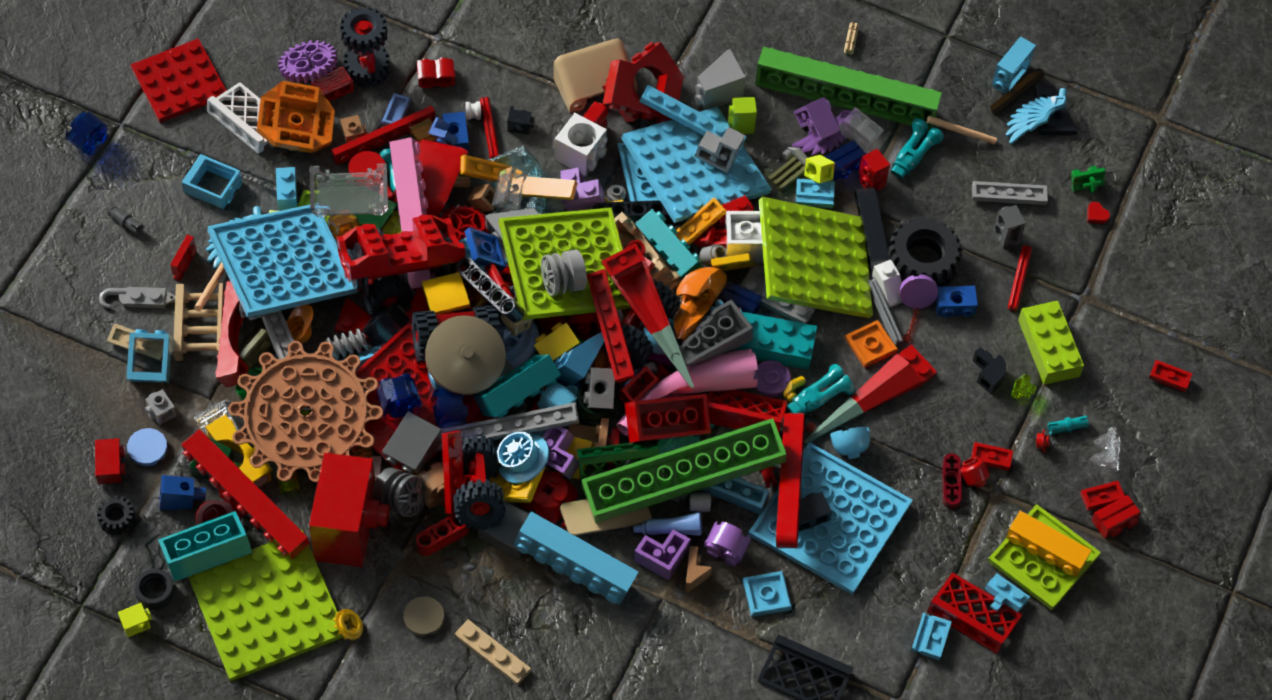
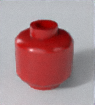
M972 457L962 463L963 466L960 471L968 486L979 488L987 483L986 480L989 478L990 472L983 459Z

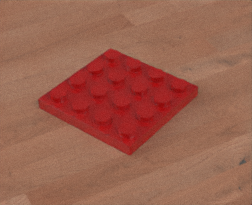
M199 38L130 64L159 123L207 105V99L212 96L217 98L227 91Z

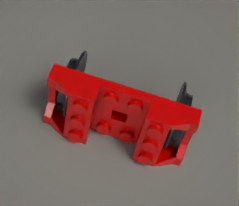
M420 215L419 217L412 218L413 231L410 232L403 231L398 234H384L380 236L375 224H364L353 228L343 236H338L337 247L345 279L352 283L355 291H360L362 296L367 298L369 293L368 279L434 268L439 269L440 276L454 274L459 260L465 258V246L463 242L459 243L451 219H442L433 215ZM347 249H353V251L348 253Z

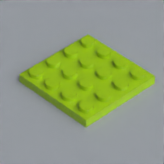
M1036 504L1028 513L1029 516L1092 550L1079 575L1076 577L1065 573L1063 569L1047 563L1042 557L1029 553L1026 548L1013 544L1008 538L992 553L987 562L1050 610H1053L1100 556L1101 552Z

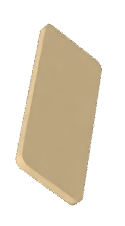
M587 499L563 503L560 507L567 530L574 536L639 525L645 520L652 519L649 508L645 507L595 523Z

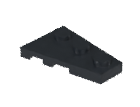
M1036 85L1035 95L1037 99H1040V97L1048 99V97L1059 96L1055 86ZM1066 108L1055 111L1050 116L1048 123L1039 126L1040 135H1076L1077 129Z

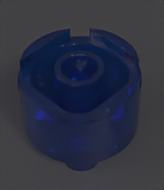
M87 110L88 113L83 111L74 118L69 125L72 127L70 132L66 131L65 139L82 153L90 156L95 151V146L99 142L104 143L107 140L108 134L106 132L108 126L91 111Z
M405 373L400 375V377L384 378L380 381L377 395L385 416L389 414L392 418L405 417L407 412L414 413L413 409L415 407L418 409L421 407L420 394L416 382L410 374Z
M443 388L433 390L432 399H436L435 405H433L434 417L440 429L466 424L468 408L467 405H463L462 399L464 395L452 393Z

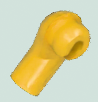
M803 376L788 382L783 395L789 402H793L792 399L797 396L794 391L806 384Z

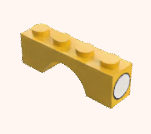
M226 414L205 427L208 437L243 455L244 461L239 469L258 488L272 480L270 474L272 469L268 463L264 464L261 468H254L250 464V458L255 452V447L252 448L248 443L242 445L234 443L232 436L237 430L232 419L230 420Z

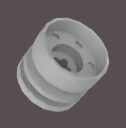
M578 250L564 251L561 256L558 253H554L552 256L548 254L542 257V278L549 295L564 294L567 289L570 292H576L586 288L587 275L585 263Z

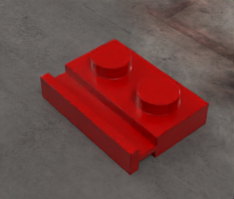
M188 234L170 264L172 275H174L173 279L181 281L197 252L194 237Z

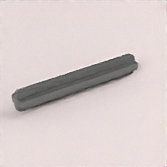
M876 279L869 280L871 296L886 330L895 346L901 345L903 337Z

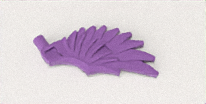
M841 111L836 117L839 122L840 131L815 142L809 131V136L792 144V147H803L801 150L804 153L813 150L812 156H815L820 151L821 155H824L827 149L830 153L834 146L835 149H838L839 144H843V139H847L850 120L859 122L860 114H854L851 111Z

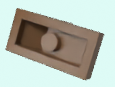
M690 546L686 592H690L711 576L712 567L700 566L701 555L697 554L698 547Z

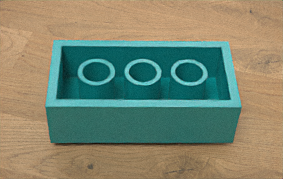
M742 312L753 327V340L733 351L752 349V353H755L757 361L773 360L780 362L784 366L809 370L817 326Z
M535 355L499 378L490 388L481 393L474 394L472 397L484 416L501 418L508 413V409L512 406L518 407L525 402L524 399L529 395L533 397L540 393V388L546 385L548 387L557 381L556 378L561 374L550 355Z
M236 511L158 539L174 582L252 553L247 535Z

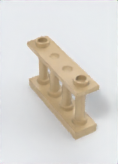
M219 283V293H212L208 299L218 300V309H204L200 312L188 310L185 306L189 301H198L202 293H189L185 291L184 284H176L173 342L175 361H183V354L187 353V351H217V355L219 354V339L221 337V322L223 318L222 309L225 300L223 283ZM194 317H218L217 326L187 327L185 320ZM188 334H217V343L187 344V342H184V336H188Z

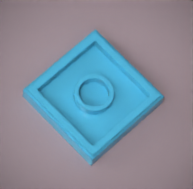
M783 571L743 578L742 581L751 617L791 610L792 607Z

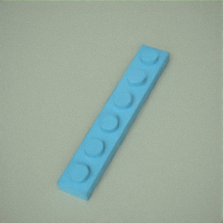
M647 85L639 101L703 136L709 131L722 138L728 129L727 126Z

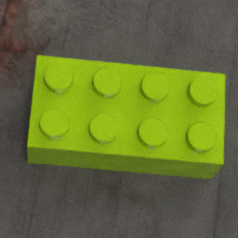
M1058 300L1022 308L1018 321L1043 385L1080 377L1084 364Z

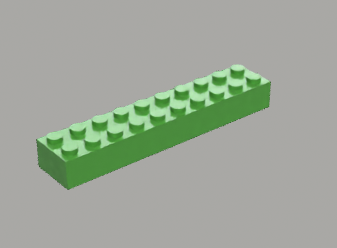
M767 47L762 49L757 65L755 85L814 101L825 97L830 105L911 126L916 118H920L926 123L928 116L936 118L942 92L933 89L922 88L917 85L883 78L879 75H872L863 71H856L844 66H837L828 62H821L809 57H802ZM927 123L928 130L933 128L934 125Z
M772 418L582 479V485L594 522L598 523L785 463L786 452Z

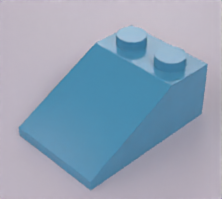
M602 331L568 353L564 352L560 358L555 359L554 363L561 374L557 377L558 380L569 386L574 385L585 377L604 343Z

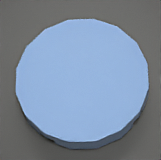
M151 428L135 432L127 443L129 457L137 465L145 467L157 464L158 461L166 456L168 451L164 435L158 430Z

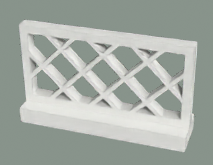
M239 82L217 98L212 96L207 99V112L257 154L264 151V146L269 143L256 132V126L246 124V121H258L260 98ZM241 90L245 96H234V93ZM228 100L231 101V105H223L221 102ZM233 101H245V106H235ZM247 102H255L258 104V107L247 106ZM233 111H244V116H237ZM246 111L257 112V117L246 116Z

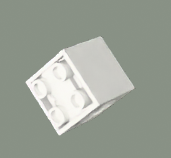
M574 113L555 138V160L571 169L579 167L582 175L587 176L590 171L595 169L599 158H603L607 152V129ZM577 144H586V145H588V146H586V147H579V146H576V145H577Z
M726 211L724 229H727V248H725L727 256L749 253L755 258L757 263L763 264L760 211Z

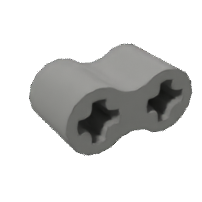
M710 492L689 493L690 511L710 512Z

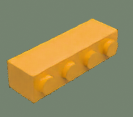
M1021 510L1006 535V538L1013 544L1026 548L1029 553L1042 557L1047 563L1056 565L1063 569L1065 573L1076 577L1079 575L1092 551Z

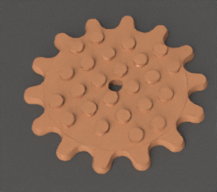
M292 341L288 345V355L284 359H276L268 352L262 353L259 357V362L263 368L261 374L258 376L243 374L238 378V385L246 390L247 396L243 401L232 402L228 407V412L232 416L241 417L244 420V426L234 432L232 438L236 444L252 443L255 446V452L250 458L252 467L261 468L268 462H275L278 465L277 477L281 481L286 482L290 480L296 470L304 469L307 471L312 482H318L324 452L349 456L350 449L355 446L369 448L373 445L374 438L365 431V424L368 421L380 419L383 415V410L380 406L371 405L367 402L368 394L377 389L378 382L372 377L366 379L356 377L355 371L360 365V358L357 355H349L346 359L337 361L333 358L334 348L330 342H322L315 353L308 354L303 350V346L299 341ZM309 408L312 411L309 415L304 417L300 414L302 409Z

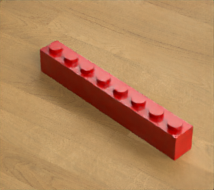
M200 429L181 444L184 450L183 456L189 462L193 460L197 464L195 466L202 475L207 474L210 477V483L216 489L220 487L224 491L222 493L229 502L233 501L237 505L236 509L243 516L247 515L250 518L249 521L257 530L260 528L264 532L263 536L269 543L274 542L278 546L277 550L283 557L287 555L292 560L310 544L308 537Z

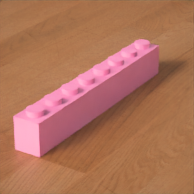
M406 138L389 142L402 232L413 231L412 218L427 215L426 209H428V201L424 197L426 185L421 176L423 165L419 161L418 155L421 153L420 145L413 138ZM435 269L408 273L409 285L415 293L418 288L423 289L421 281L438 277Z

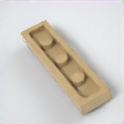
M467 620L454 634L455 638L517 686L531 672V668L470 620Z

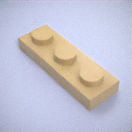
M114 323L107 342L129 350L130 332H135V330ZM136 339V353L162 362L164 341Z

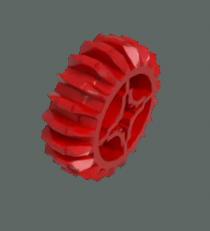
M458 204L456 208L451 206L441 216L442 219H451L458 241L466 238L464 231L469 227L490 234L485 226L486 214H480V209L474 210L473 206L471 208L467 207L466 204L463 207Z

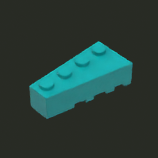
M651 209L635 224L679 276L684 279L690 272L703 268L700 264L702 260L696 253L692 255L688 251L690 246L684 239L680 241L676 237L678 232L672 225L668 227L664 223L666 218L660 211L655 213Z

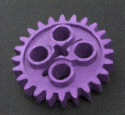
M310 40L308 44H305V42H302L300 46L295 44L296 48L290 47L289 52L284 51V56H280L281 60L278 61V67L285 80L290 79L291 82L296 80L298 84L301 81L307 83L308 80L314 82L315 78L320 80L322 75L328 76L327 72H333L332 68L336 67L338 56L334 46L331 47L330 43L326 44L325 41L319 43V40L312 43Z

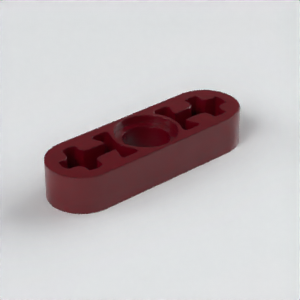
M954 453L945 455L942 462V502L949 509L957 508L961 501V459ZM950 460L954 464L953 471H950V463H948ZM953 477L957 480V483L950 485L946 479ZM950 491H954V492H953V498L955 499L954 502H951V500H950V498H949L950 493H951Z

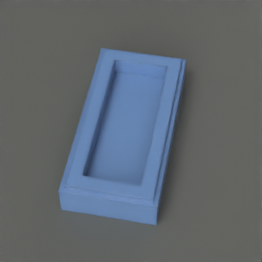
M393 93L382 119V126L404 118L410 106L411 98Z

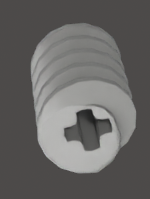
M359 328L356 329V335L349 331V337L341 333L340 340L336 335H334L333 342L329 337L326 338V342H330L333 345L332 355L336 360H339L340 353L344 358H347V351L351 355H354L355 349L359 354L362 353V347L369 351L365 334Z

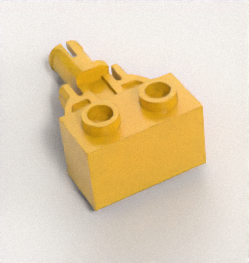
M560 322L551 328L552 333L547 336L543 333L536 338V344L533 346L539 355H550L552 360H555L580 342L568 324L562 325Z

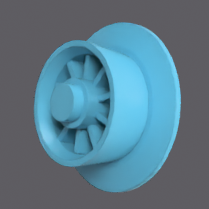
M514 432L502 440L497 450V458L501 463V467H499L501 476L506 481L515 484L525 483L535 478L544 469L549 457L547 442L541 436L533 433Z

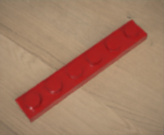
M429 106L332 149L333 161L336 165L346 163L360 152L380 148L383 144L395 141L408 133L411 134L424 126L431 125L435 120L434 108Z
M601 269L586 274L615 381L619 383L634 378L636 376L607 271Z

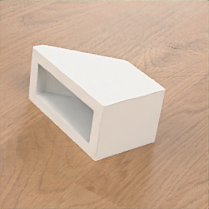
M892 260L874 266L872 279L877 280L889 308L903 303L900 298L901 277Z

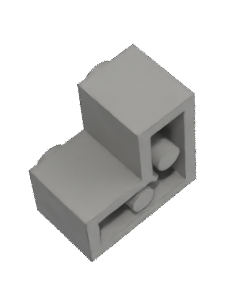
M729 127L722 138L707 131L699 143L694 157L728 173L737 158L745 135Z

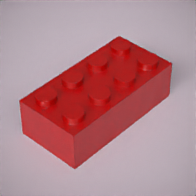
M706 394L625 403L630 443L711 433Z

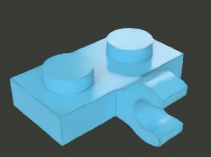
M996 574L985 587L986 591L995 596L994 602L990 607L996 611L1003 604H1006L1018 613L1030 598V596L999 574Z

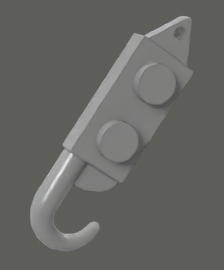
M108 288L99 297L100 304L105 308L112 307L105 302V298L109 295L119 296L120 303L123 306L132 308L165 309L166 305L175 302V295L166 291V288Z

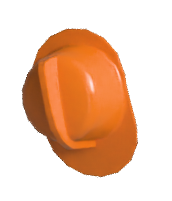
M310 304L295 307L286 321L294 341H299L301 344L307 342L312 334L313 309Z

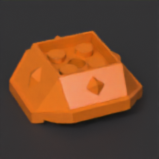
M281 81L276 87L266 92L260 98L256 132L274 147L313 153L331 144L335 110L323 96L324 94L319 87Z

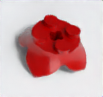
M546 470L543 472L531 503H517L524 510H535L538 516L555 525L563 517L560 510L561 504L576 501L578 492L573 484L564 479L559 472Z

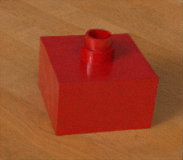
M324 452L309 522L315 561L363 567L370 528L377 529L378 526L387 527L390 505L381 504L380 500L373 499L375 483L373 459Z

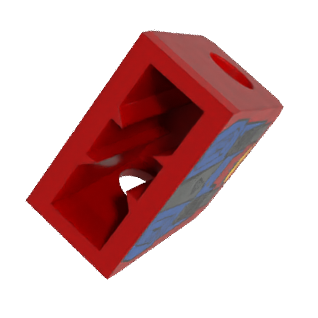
M647 366L636 371V377L625 380L614 391L615 395L624 405L628 402L638 401L659 381ZM641 378L644 379L645 383L640 382Z

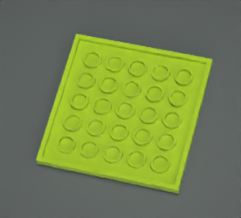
M761 197L759 200L767 299L870 318L873 315L868 283L869 271L864 239V225L861 217Z
M612 208L499 218L498 224L517 301L525 311L522 320L596 312L588 280L584 290L570 292L567 289L564 294L549 295L542 278L541 260L544 255L550 254L552 256V254L558 253L561 256L564 251L576 249L582 255L586 274L605 269L601 261L623 250ZM608 276L617 310L631 309Z
M274 542L267 543L251 549L252 553L188 577L230 682L343 638V635H338L339 630L334 628L336 623L333 619L336 617L337 610L309 545L291 560L287 555L283 557L277 550L278 546Z

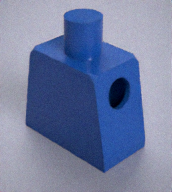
M161 476L159 510L193 508L194 499H206V488L194 487L193 478Z

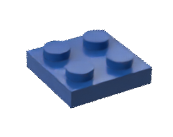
M471 227L464 231L473 262L484 266L487 265L488 267H490V263H494L499 271H503L506 268L497 236Z

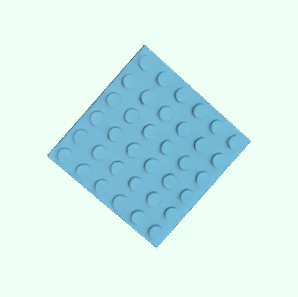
M718 107L700 111V113L729 127L727 120ZM675 120L624 133L621 138L674 223L690 219L714 197L723 205V203L726 204L733 201V199L740 198V196L743 197V195L748 200L770 194L772 189L743 145L729 172L726 173L694 157L698 145L704 136Z
M317 203L208 226L209 236L247 318L358 292L354 290L352 283L345 279L337 244Z
M809 442L803 451L801 499L811 493L817 494L822 492L832 510L831 520L799 532L798 548H776L778 488L750 529L748 536L853 595L912 504V499Z

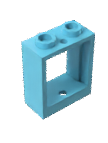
M1020 36L997 64L992 83L996 90L1006 94L1016 85L1030 68L1036 45Z
M202 154L199 155L182 181L184 193L222 209L225 208L227 203L229 204L232 201L234 192L242 185L240 170ZM206 171L230 180L221 196L197 186Z
M136 329L135 332H130L127 365L128 381L169 383L172 336L167 334V331L155 330V333H147V330ZM136 339L164 340L162 373L134 372Z

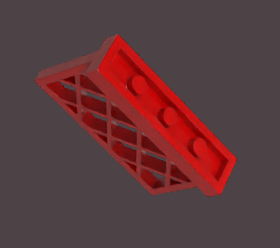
M739 390L711 391L708 393L707 403L711 424L741 429L773 418L778 433H780L788 401ZM714 392L722 394V396L717 397ZM735 397H738V398H741L742 400L736 401L734 398H735ZM728 400L730 403L724 404L722 401ZM756 401L761 404L755 405L753 402ZM747 404L749 407L743 408L741 405ZM775 405V406H779V407H781V408L774 409L772 406ZM766 408L768 412L764 413L761 409Z
M953 572L937 595L933 597L927 613L952 621L950 625L952 628L998 654L1022 616V613H1017L1006 604H1003L998 611H987L985 603H993L995 597ZM952 580L960 584L961 589L952 590L950 584ZM968 593L977 594L979 599L970 600ZM963 594L965 601L956 602L954 595ZM950 595L952 603H946L941 600V596ZM981 604L983 611L974 612L972 605ZM967 606L969 613L961 612L958 607ZM1009 613L1010 615L1014 616L1015 619L1012 621H1005L1003 614ZM999 615L1001 622L992 623L989 616ZM985 616L987 624L978 622L976 617ZM1003 627L1005 634L1003 636L994 631V628Z

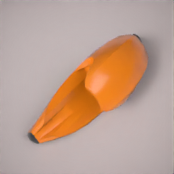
M717 267L699 268L690 272L679 284L676 295H682L683 300L674 320L676 341L680 346L693 334L724 289L728 281V274ZM706 294L709 295V298L707 300H699L696 296Z

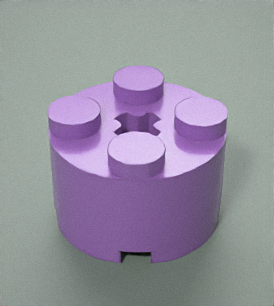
M715 522L704 543L705 548L708 550L706 554L714 559L721 557L725 559V563L735 567L737 563L741 562L751 542V538L748 535L746 538L741 535L742 530L726 522H721L718 525V522Z

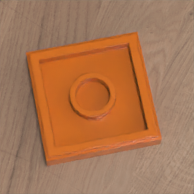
M878 320L845 335L844 338L864 368L894 355L898 351Z

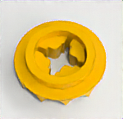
M342 609L336 613V617L333 620L336 623L334 628L339 630L338 635H343L344 640L350 639L353 641L358 639L363 633V624L360 617L350 609Z

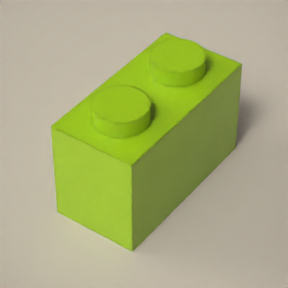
M755 97L733 98L732 105L729 106V116L727 119L729 127L741 134L754 133L757 114Z

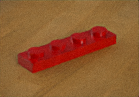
M457 430L442 433L445 513L447 514L455 513L454 494L464 484L462 431Z

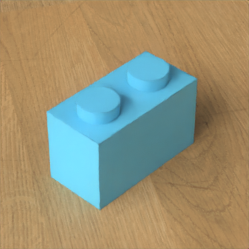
M295 167L276 168L278 210L296 208L298 203Z

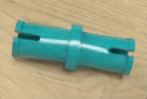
M1086 415L1077 418L1066 417L1061 421L1048 422L1047 427L1050 435L1060 432L1070 433L1072 430L1088 428L1089 421Z

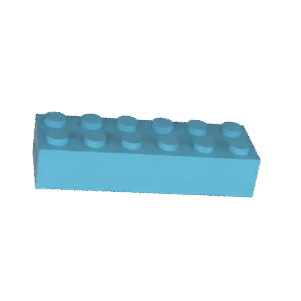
M530 512L514 542V546L521 553L530 554L539 563H546L555 572L569 576L573 582L587 586L591 592L603 595L607 601L613 604H621L638 574V571L533 512Z

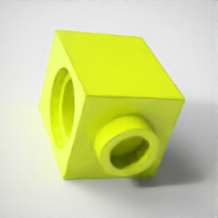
M821 155L807 158L804 176L819 184L833 180L835 162Z
M142 603L118 612L127 637L151 628L149 623L152 620L148 608H143Z

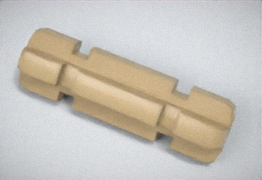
M851 22L849 25L844 48L845 54L852 55L854 53L859 30L858 23Z

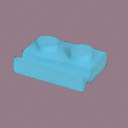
M797 179L796 204L833 208L835 181L819 184L814 180Z
M923 612L911 651L940 660L952 621L933 615L929 616Z

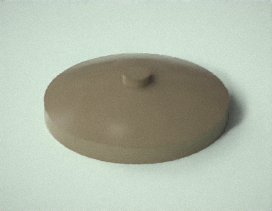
M456 316L439 324L429 337L425 350L426 365L434 381L443 389L458 395H474L490 388L500 377L506 359L504 343L499 333L486 321L473 316Z

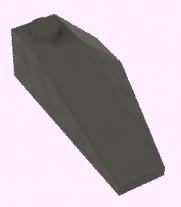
M732 299L715 308L711 312V316L705 322L703 321L699 325L698 330L693 335H690L679 347L686 367L732 351L753 340V327Z

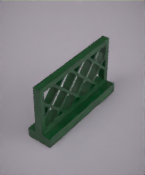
M656 440L577 449L581 497H586L582 485L584 476L587 478L594 476L599 470L603 473L607 472V470L602 468L606 462H613L615 464L613 469L622 467L626 460L632 459L634 462H638L646 457L659 455V447ZM592 464L596 468L589 475L584 471L583 465Z

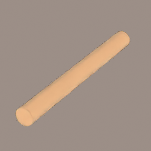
M932 116L927 118V123L993 145L997 142L996 137Z
M222 262L194 307L196 311L200 312L226 271Z

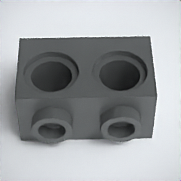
M1017 205L1003 207L998 212L993 231L1002 248L1019 244L1026 223Z

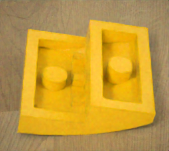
M459 272L421 281L430 311H435L436 314H444L470 307Z

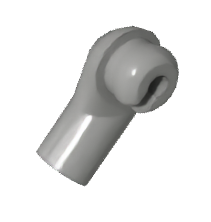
M795 147L786 148V151L782 154L786 160L795 156L798 161L802 162L803 166L808 158L800 148Z

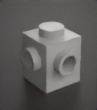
M163 389L150 394L145 399L147 414L150 418L154 417L159 425L177 416L175 406Z

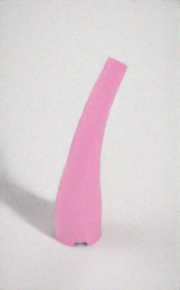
M752 349L736 350L688 366L687 370L693 382L694 390L690 388L679 371H676L655 384L638 401L678 397L701 392L756 388L758 379H754L755 370H758L755 353H752ZM625 413L616 424V427L621 433L629 436Z

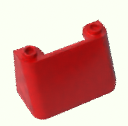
M422 139L420 142H417L421 149V153L418 154L419 161L423 165L421 176L426 185V190H424V197L428 201L426 212L427 215L438 217L448 200L460 172L461 156L467 155L468 151L461 147ZM395 189L393 193V196H395L394 202L398 204L397 193Z

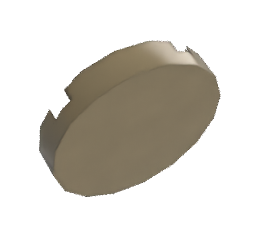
M418 597L411 600L403 612L407 630L420 637L437 633L444 623V610L441 604L430 597Z

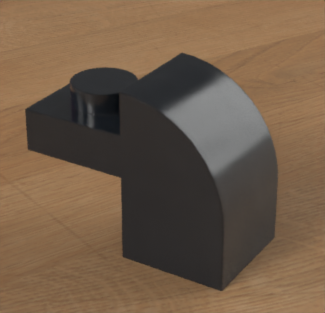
M979 347L975 351L972 360L983 369L979 373L977 383L992 394L1003 382L1006 362L1000 354L994 359L990 352Z

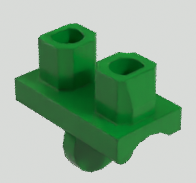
M1091 166L1085 172H1081L1079 169L1072 170V191L1089 189L1091 193L1096 192L1097 187L1105 186L1104 176L1106 170L1104 168L1098 169L1097 166Z

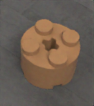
M438 462L431 465L432 469L428 472L423 470L418 474L426 483L424 495L425 505L428 508L438 505L445 506L443 462Z

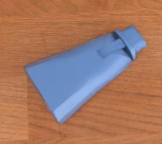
M701 512L674 518H652L643 521L642 524L633 526L634 533H643V536L646 534H670L672 530L685 535L703 534Z

